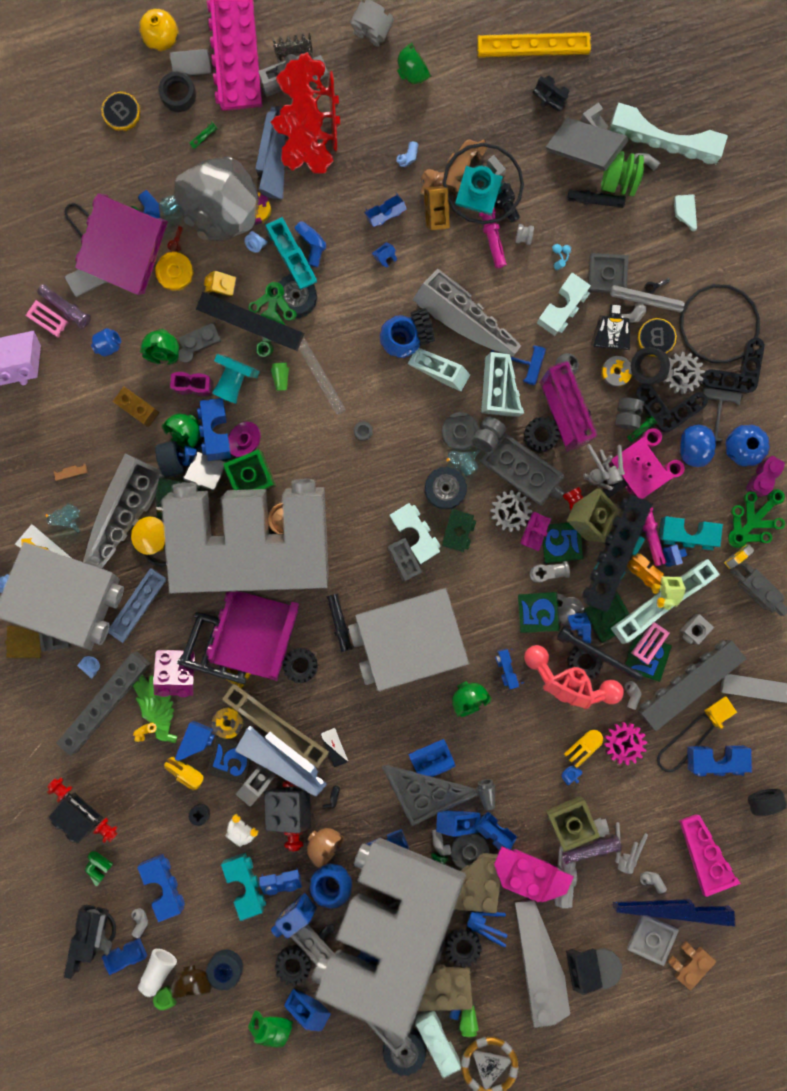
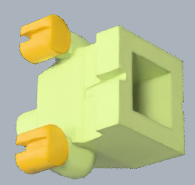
M662 577V585L653 584L652 591L654 594H658L661 591V597L657 600V607L670 610L671 607L678 606L682 601L686 589L681 577Z

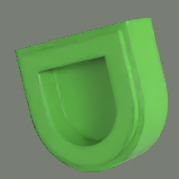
M169 985L159 989L153 997V1004L159 1010H166L177 1003L176 999L172 998Z

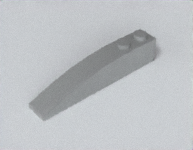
M439 269L422 284L413 301L419 307L426 308L436 320L441 321L457 333L478 344L504 354H510V356H514L521 347L504 328L500 329L498 327L497 321L492 316L488 317L483 312L484 308L479 303L476 305L470 299L472 295Z
M125 453L99 509L87 545L84 563L103 568L116 551L120 541H124L128 536L127 532L139 521L138 518L142 513L150 508L164 479L160 469Z
M535 901L515 902L531 1019L534 1028L555 1025L570 1015L565 975Z

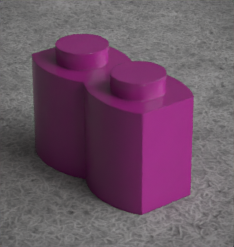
M175 372L171 374L170 388L181 395L194 393L198 396L206 397L212 395L214 381L208 375L201 373L189 375L185 372Z
M775 456L763 459L757 466L756 475L749 480L746 491L755 492L757 497L769 494L775 485V479L783 472L785 462Z

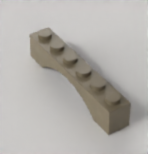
M235 684L232 685L223 697V702L265 732H271L315 768L320 766L329 753Z

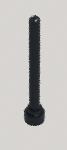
M563 626L557 636V640L560 642H570L638 681L642 680L643 676L641 673L575 637L571 629Z

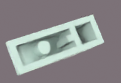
M421 348L412 355L408 362L410 366L459 391H462L470 377V374L462 365Z

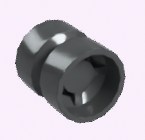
M620 398L617 409L620 413L616 416L615 426L623 429H640L641 417L639 414L642 413L644 401L634 398Z
M485 417L479 427L480 430H477L472 443L483 452L493 453L499 443L498 439L502 438L506 427L502 422L493 417Z

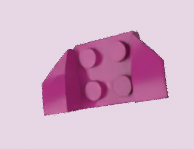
M501 846L494 862L503 888L537 902H545L567 894L574 876L560 871L553 864L517 849L511 851Z

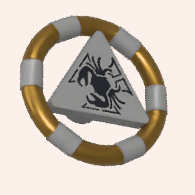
M483 1037L471 1043L464 1052L461 1063L464 1080L474 1091H506L515 1082L519 1069L518 1059L513 1048L504 1040L496 1037ZM487 1045H496L505 1051L509 1058L475 1050ZM472 1054L474 1055L484 1087L480 1086L469 1073L468 1067ZM511 1063L507 1080L503 1084L489 1088Z

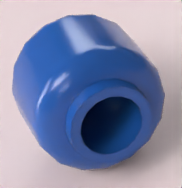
M106 328L93 335L91 347L96 354L99 353L101 356L106 357L119 350L121 338L115 330Z

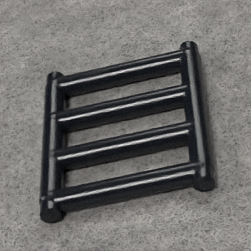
M195 612L194 618L196 620L182 658L177 660V664L229 681L245 684L246 672L238 671V674L227 672V667L220 666L219 669L208 666L209 656H206L209 645H213L215 639L212 638L215 626H219L220 620L218 617ZM204 621L214 624L202 660L200 663L189 659Z

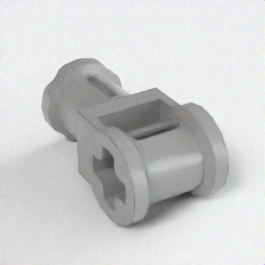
M567 561L556 565H537L531 568L529 576L532 581L538 583L558 577L569 578V565ZM538 570L540 572L543 571V575L540 577L535 574Z

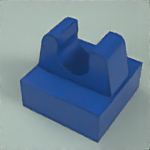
M387 242L371 253L375 260L379 261L384 267H388L386 262L388 257H391L392 261L397 260L395 248Z
M677 545L662 549L667 562L665 563L666 567L682 564V557L687 556L685 548L679 550Z

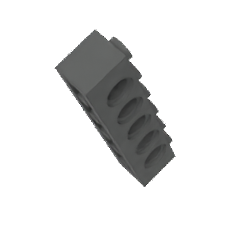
M138 652L131 653L56 744L70 756L78 753L150 667L151 663Z

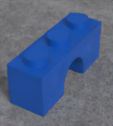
M222 398L200 401L201 408H197L198 419H202L203 423L202 426H199L200 435L205 439V443L202 444L203 455H207L208 461L230 459L231 451L228 433L216 434L213 432L216 425L227 423L224 401Z
M744 745L725 746V756L723 759L714 761L713 749L707 746H687L688 770L693 772L695 776H706V773H713L716 776H725L726 773H732L733 775L741 776L745 775V772H752L751 748Z
M161 854L141 862L137 868L144 885L158 883L163 889V895L155 898L152 902L158 922L180 914L184 909L185 902L183 896L179 895L177 891L178 884L176 878L172 877L169 869H171L168 858Z

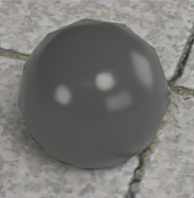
M570 353L561 354L556 359L555 366L568 361L573 375L576 374L579 368L578 359Z

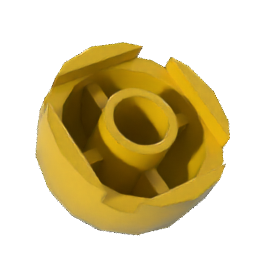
M151 9L140 20V34L143 42L149 48L152 47L158 49V51H164L175 44L178 28L174 18L167 11Z

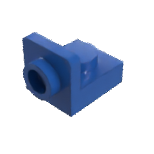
M577 613L568 615L567 618L571 630H576L577 636H581L582 641L591 643V624L587 614Z

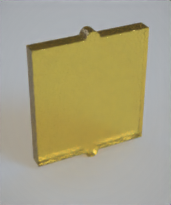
M7 626V640L5 641V644H7L6 658H41L39 632L22 626Z

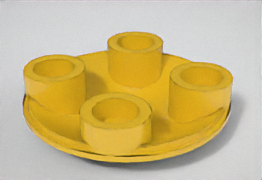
M144 517L135 524L131 533V540L135 549L146 555L163 551L165 547L164 523L160 519Z

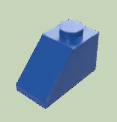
M195 721L190 722L175 760L179 761L204 750L207 746H211L215 735H213L214 729Z
M452 810L437 812L436 832L453 837L479 833L475 827L480 821V813Z
M294 988L284 1005L306 1030L322 1031L331 1015L321 1002Z

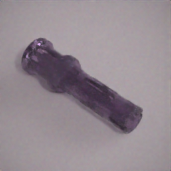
M45 284L38 288L37 294L62 311L65 318L75 322L78 328L84 329L90 323L91 315L82 312L76 304H70Z
M611 835L610 838L604 840L597 839L594 844L563 852L562 856H566L563 860L568 865L597 855L604 857L607 853H618L621 851V842L616 835Z

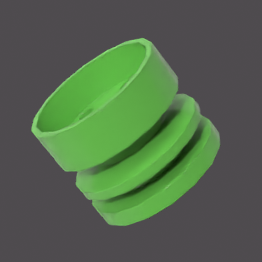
M620 151L608 169L603 173L601 191L614 193L617 186L621 185V195L625 194L628 187V196L633 197L642 180L644 156L638 155L634 163L635 155L631 153L627 161H624V151Z

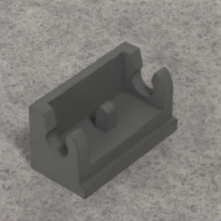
M406 538L387 547L403 582L422 573Z

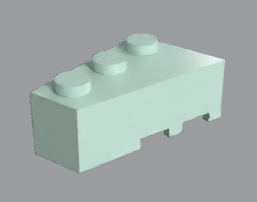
M489 353L485 357L481 413L512 417L523 415L524 410L521 407L520 394L516 387L515 373L510 354Z

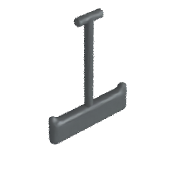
M704 387L702 393L708 399L719 400L714 436L716 442H721L722 439L717 437L722 401L733 402L739 406L742 394L741 392Z

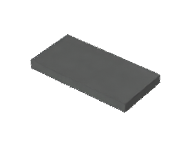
M567 118L547 144L546 149L548 152L606 171L629 140L626 135Z
M504 433L502 438L498 439L499 443L494 452L486 453L480 461L481 464L539 506H542L565 475Z

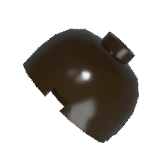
M195 965L183 967L184 971L177 973L171 983L172 998L211 992V985L206 977V972L201 969H195Z

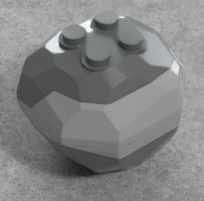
M232 157L205 160L181 173L176 178L174 190L175 203L183 214L184 222L194 227L199 238L203 240L225 241L253 228L257 217L259 197L251 176L237 160Z

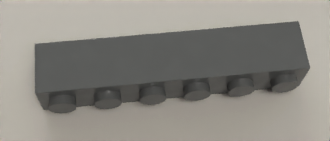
M724 639L715 644L714 650L704 653L699 658V662L689 665L685 669L684 674L674 677L670 681L669 686L659 689L655 693L654 698L648 699L640 705V709L637 712L652 730H659L746 660V657L733 641Z

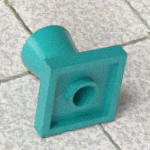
M466 166L455 205L492 215L503 176L493 174L485 166L475 168Z
M217 354L214 361L226 367L212 394L229 402L237 403L238 394L245 375L257 378L260 371L225 355Z

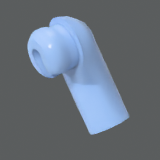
M409 142L408 153L402 154V156L398 155L397 163L399 166L407 167L415 162L418 149L417 142Z

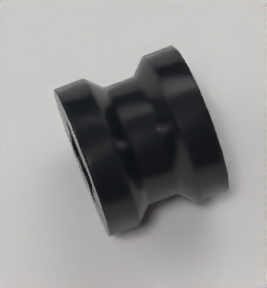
M202 803L195 805L188 815L190 822L196 826L203 825L210 817L209 807Z

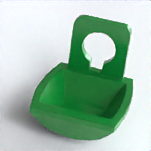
M255 1011L248 1029L255 1038L254 1043L266 1047H283L290 1035L293 1021L281 1017L263 1018L259 1011ZM258 1018L259 1029L255 1030L254 1025Z

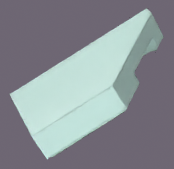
M694 195L675 196V217L688 225L691 231H696Z

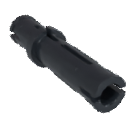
M569 189L567 201L580 202L583 205L596 204L624 208L626 196L595 193L587 189L585 191Z
M334 594L326 598L336 630L334 634L338 637L341 652L353 648L348 635L349 628L347 629L340 605L339 595Z

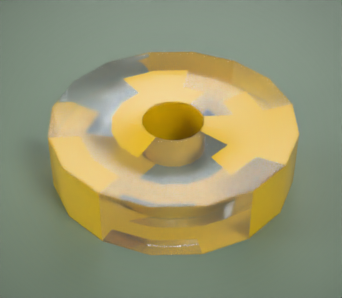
M231 707L222 708L217 711L212 719V728L215 734L221 738H233L239 734L243 727L242 715ZM225 720H230L231 725L226 726Z

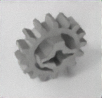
M681 352L679 357L677 354H674L672 359L669 358L670 369L663 384L669 383L667 389L669 390L673 387L675 394L679 390H681V394H685L686 391L691 393L694 391L693 387L698 388L700 386L698 382L704 379L700 376L705 373L704 370H700L703 363L697 364L698 357L692 359V353L685 356L684 352ZM678 362L677 368L672 369L674 363ZM694 377L693 381L688 384L689 378Z
M510 490L509 495H507L504 491L502 492V498L498 495L496 496L498 502L491 503L495 507V509L490 510L491 513L495 514L491 520L496 519L495 526L501 524L502 531L506 527H508L509 532H512L513 527L519 531V525L525 527L526 523L524 521H529L530 519L527 514L532 513V510L527 507L531 503H525L527 497L521 498V492L514 495L513 490ZM506 499H512L509 504L501 503ZM519 502L521 503V505H522V507H523V511H520V509H519V506H518ZM511 506H513V511L516 513L512 514L508 518L509 511H507L506 509L511 508ZM498 510L502 512L503 520L500 518ZM512 519H520L519 522L510 524Z

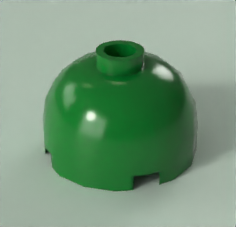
M412 42L401 50L397 60L399 66L397 72L402 80L406 78L412 84H420L432 76L419 52H416Z
M159 329L148 333L144 337L140 353H143L142 357L149 362L160 364V360L168 361L167 365L178 361L179 344L177 339L167 330Z
M177 413L170 416L162 424L164 433L166 435L170 433L172 436L170 440L176 441L179 447L183 449L185 446L194 448L200 440L198 420L190 414Z
M466 681L457 686L458 690L454 692L452 697V706L457 717H466L479 711V707L482 704L484 706L488 705L492 698L485 687L479 683L468 684Z

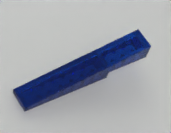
M690 899L613 902V908L617 913L735 927V911L729 905L695 907V904Z

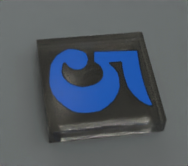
M221 736L216 737L207 771L208 775L242 784L245 783L251 760L236 752V747L240 741L221 738Z

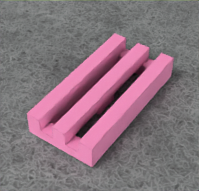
M37 300L25 315L58 338L60 332L64 331L65 325L69 323ZM39 306L47 313L61 321L60 325L51 320L50 318H48L47 316H45L44 314H42L36 308ZM33 312L41 318H43L44 320H46L47 322H49L50 324H52L53 326H55L57 329L54 331L53 329L42 323L40 320L32 316Z
M653 622L631 654L644 663L649 664L670 633ZM654 628H656V631L654 632L650 640L647 642V644L639 654V650L641 649L645 641L648 639ZM662 632V636L655 644L647 658H645L644 655L646 654L650 646L653 644L659 633Z

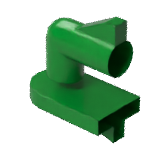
M91 851L88 855L89 862L84 871L91 877L94 885L98 886L105 875L95 869V867L97 866L106 873L113 865V862L107 860L101 854Z

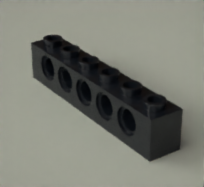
M632 494L622 499L619 506L622 510L619 516L616 515L613 520L612 526L614 529L611 534L608 533L605 539L604 552L601 551L597 558L599 564L597 569H593L589 577L591 583L589 588L586 587L583 591L582 598L584 600L582 603L603 612H608L653 503ZM628 512L634 514L635 519L633 522L627 520ZM620 530L627 532L626 540H622L619 537ZM614 547L620 551L618 558H614L611 554ZM606 565H609L612 568V574L610 576H607L604 573V567ZM599 583H602L605 587V591L602 594L596 591V586Z

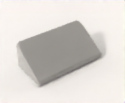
M207 49L170 53L173 72H182L187 76L211 74L210 55Z
M79 269L65 276L75 297L107 283V281Z

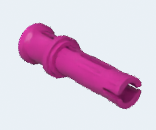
M495 208L493 209L492 215L480 212L479 217L482 218V221L496 219ZM497 222L484 224L483 232L487 234L495 268H502L507 263L498 232L500 226Z
M651 507L642 530L646 534L654 565L659 566L667 562L656 530L658 523L654 520L653 507Z

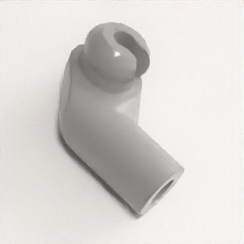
M648 153L635 154L634 163L638 155H643L644 163L652 170H655L660 164Z
M637 303L631 314H621L620 317L629 318L630 323H637L645 315L646 307L642 303Z

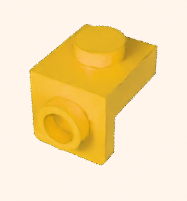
M213 271L205 277V292L210 293L213 291L231 297L233 296L236 277Z

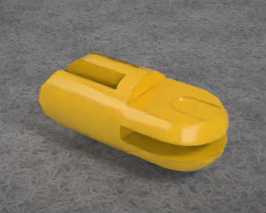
M597 730L588 731L564 753V756L567 757L578 745H581L582 748L569 759L572 763L586 750L588 753L574 765L578 768L602 745L603 736L601 732Z
M174 757L167 759L168 762H165L164 767L168 772L177 777V781L192 790H197L201 786L203 775L189 764L185 765L181 761L175 760Z

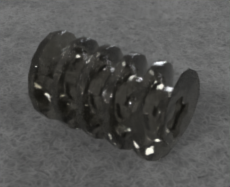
M310 33L308 39L302 34L301 40L298 39L297 35H294L293 41L287 36L286 42L283 41L282 37H279V41L276 43L273 38L275 57L279 63L282 62L283 57L286 58L290 54L297 57V55L308 52L312 57L313 49Z

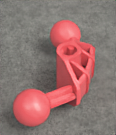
M534 645L525 652L524 660L526 665L533 670H538L545 682L544 691L549 692L561 702L588 709L591 704L600 701L607 704H616L623 698L624 689L616 680H606L600 685L599 690L592 692L590 679L581 668H571L554 677L547 665L549 654L544 647Z

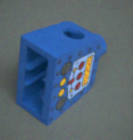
M306 893L302 894L280 913L275 926L271 928L275 937L279 938L283 934L286 938H289L310 922L317 907Z

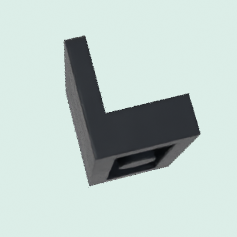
M592 948L583 952L574 949L566 951L572 989L582 995L601 989L603 985L596 949Z

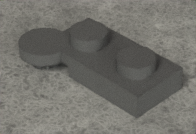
M211 323L179 337L178 339L182 346V349L179 351V359L183 363H190L194 358V352H199L222 342L215 325Z

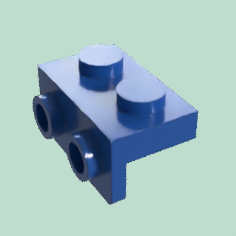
M444 739L409 754L416 772L422 775L433 777L456 766Z

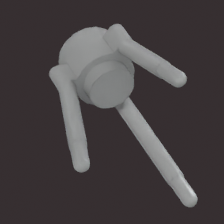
M588 444L587 448L607 484L612 485L623 481L621 475H624L625 472L623 469L621 445L617 447L619 469L616 466L610 467L609 463L606 465V469H604L595 451ZM601 449L600 454L604 462L607 458Z
M610 455L602 463L604 468L612 460L613 456ZM599 467L589 474H583L584 479L588 480L591 485H598L600 488L603 487L608 490L613 489L612 486L603 483L604 478Z
M617 822L615 862L619 864L618 870L632 874L648 834H644L638 849V843L634 842L631 854L624 853L621 856L620 824Z

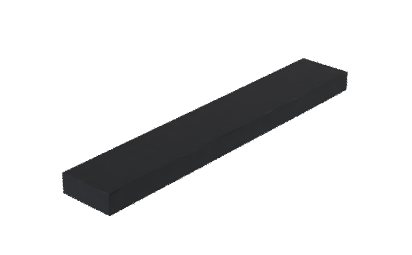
M202 292L196 310L295 351H298L305 334L205 292Z

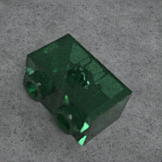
M452 509L441 547L464 553L465 549L468 550L471 539L468 536L470 531H474L476 520H473L474 515ZM459 526L462 527L464 532L460 537L457 536V532H454V529H458Z

